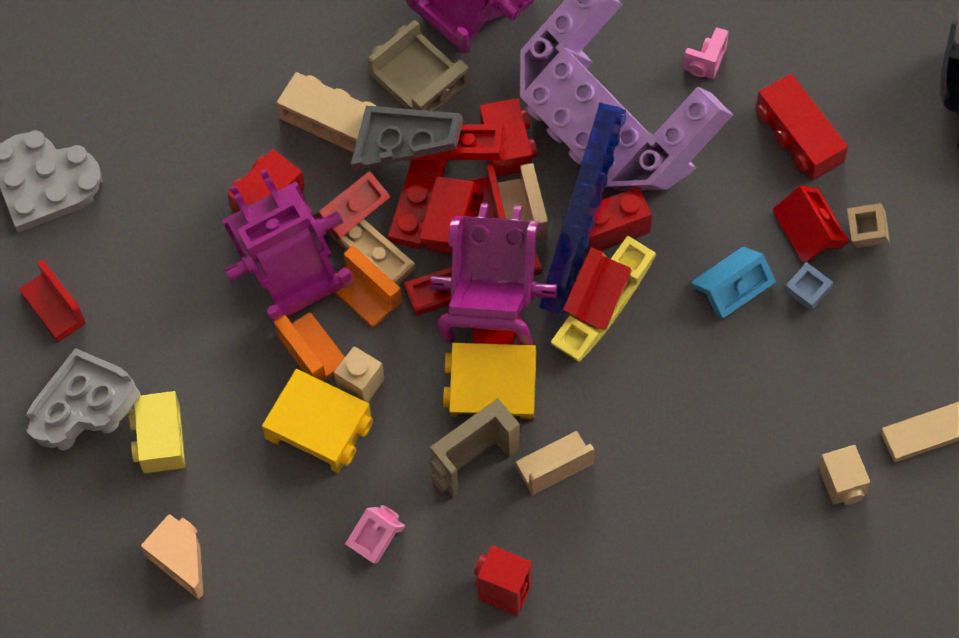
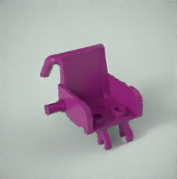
M406 0V4L451 42L461 54H467L470 52L471 43L485 22L504 14L513 21L520 15L522 10L528 8L535 0Z
M264 169L260 171V174L271 195L247 207L236 185L229 187L241 210L221 221L242 260L228 268H224L231 282L248 272L250 274L254 272L263 289L267 287L276 305L270 306L267 310L271 322L274 323V321L284 315L288 317L340 289L350 287L353 283L351 271L347 268L341 269L338 272V276L336 275L328 258L331 252L323 237L327 231L344 223L338 211L336 210L320 220L316 219L297 182L277 191L271 177H269L268 172Z
M481 203L478 217L455 216L451 220L448 247H453L452 277L431 276V290H448L451 292L449 313L442 315L437 323L440 336L445 343L454 342L455 335L452 327L514 331L517 334L520 345H533L530 329L523 320L518 318V314L523 308H528L531 299H536V297L556 299L558 289L557 284H537V281H534L535 243L537 232L540 230V221L521 220L523 206L520 205L514 206L512 219L487 218L489 203Z

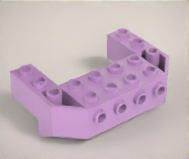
M564 0L521 49L520 97L528 104L525 108L526 111L536 120H543L549 126L546 130L548 134L557 142H564L570 148L569 156L579 165L583 166L585 164L592 171L590 174L591 179L600 187L605 188L607 186L620 191H628L639 187L641 191L668 190L696 169L691 160L728 122L733 114L711 92L697 87L654 135L649 133L587 70L592 61L582 51L623 4L619 0Z

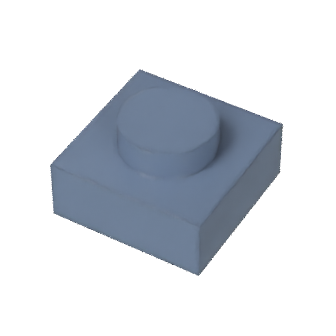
M806 262L785 285L784 292L812 311L832 289L833 281Z

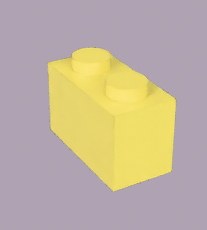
M176 392L141 395L134 404V409L129 411L131 430H136L137 441L131 442L134 463H140L144 474L185 468L180 404Z

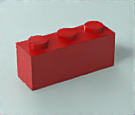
M792 73L758 92L755 110L759 119L763 123L769 124L774 131L778 144L782 148L786 147L793 156L797 169L802 173L805 172L811 181L845 163L848 145Z

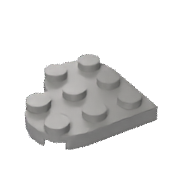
M37 130L14 135L0 143V189L18 233L84 208L93 202V196L99 190V186L102 185L103 181L99 164L80 145L56 149L52 142L45 138L42 132Z
M75 348L27 411L26 416L30 419L27 433L42 447H57L59 450H67L73 446L76 437L84 430H101L106 434L113 432L118 427L119 421L130 411L132 405L139 400L140 391L136 388L133 379L122 368Z

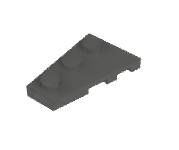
M366 105L351 166L355 171L456 150L464 119L460 113Z

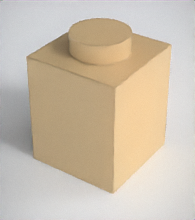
M881 203L847 208L851 240L856 248L890 243L886 211Z
M353 346L334 371L336 387L367 403L385 380L383 364Z
M856 445L822 454L818 469L833 505L844 502L845 505H850L861 501L864 495L867 494L871 482Z

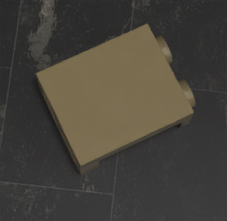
M416 20L407 26L400 27L393 35V38L384 45L375 47L368 57L369 75L406 109L438 111L470 84L469 67L460 59L455 64L421 34L420 24Z
M498 398L430 446L431 461L429 465L433 473L430 476L441 492L447 490L453 498L459 494L457 471L497 443L508 458L520 451V424Z

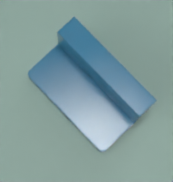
M741 247L691 283L694 289L706 293L716 316L725 318L776 283V280L764 254Z

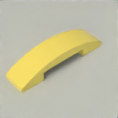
M627 236L611 259L629 266L632 269V273L607 329H598L570 315L552 339L551 345L580 362L598 343L623 310L648 271L656 253Z

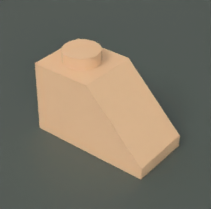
M169 514L142 543L141 548L147 559L197 599H200L203 595L201 548L196 536L198 531L186 519L181 518L178 521Z

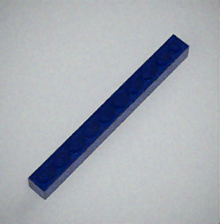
M599 102L546 284H557V298L542 297L539 308L566 315L563 308L576 282L578 271L583 266L584 251L588 248L590 242L589 234L596 222L595 214L602 202L601 194L603 188L606 187L608 182V170L613 165L614 150L620 142L619 133L626 121V110L620 107Z

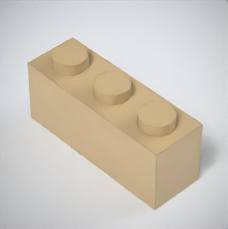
M297 72L276 102L279 119L353 153L366 105L376 106L371 102H361L354 99L342 89H332L322 84L314 76H304Z

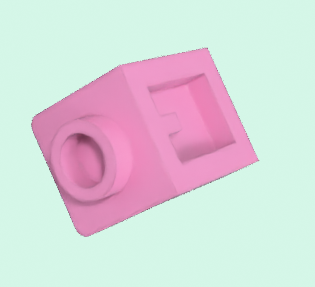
M716 27L712 38L705 39L701 52L687 48L684 53L683 69L697 77L714 79L727 49L728 31Z
M386 506L366 508L345 544L372 563H378L395 534L402 532L405 525L397 520L399 515Z

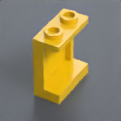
M452 343V353H445V373H451L450 387H444L443 407L450 408L451 417H458V414L475 415L498 398L513 416H520V419L534 420L536 345Z
M296 369L262 424V429L266 440L278 444L280 440L285 441L328 462L331 465V470L339 473L343 465L348 466L356 453L355 444L360 436L365 437L368 434L373 418H371L369 403Z

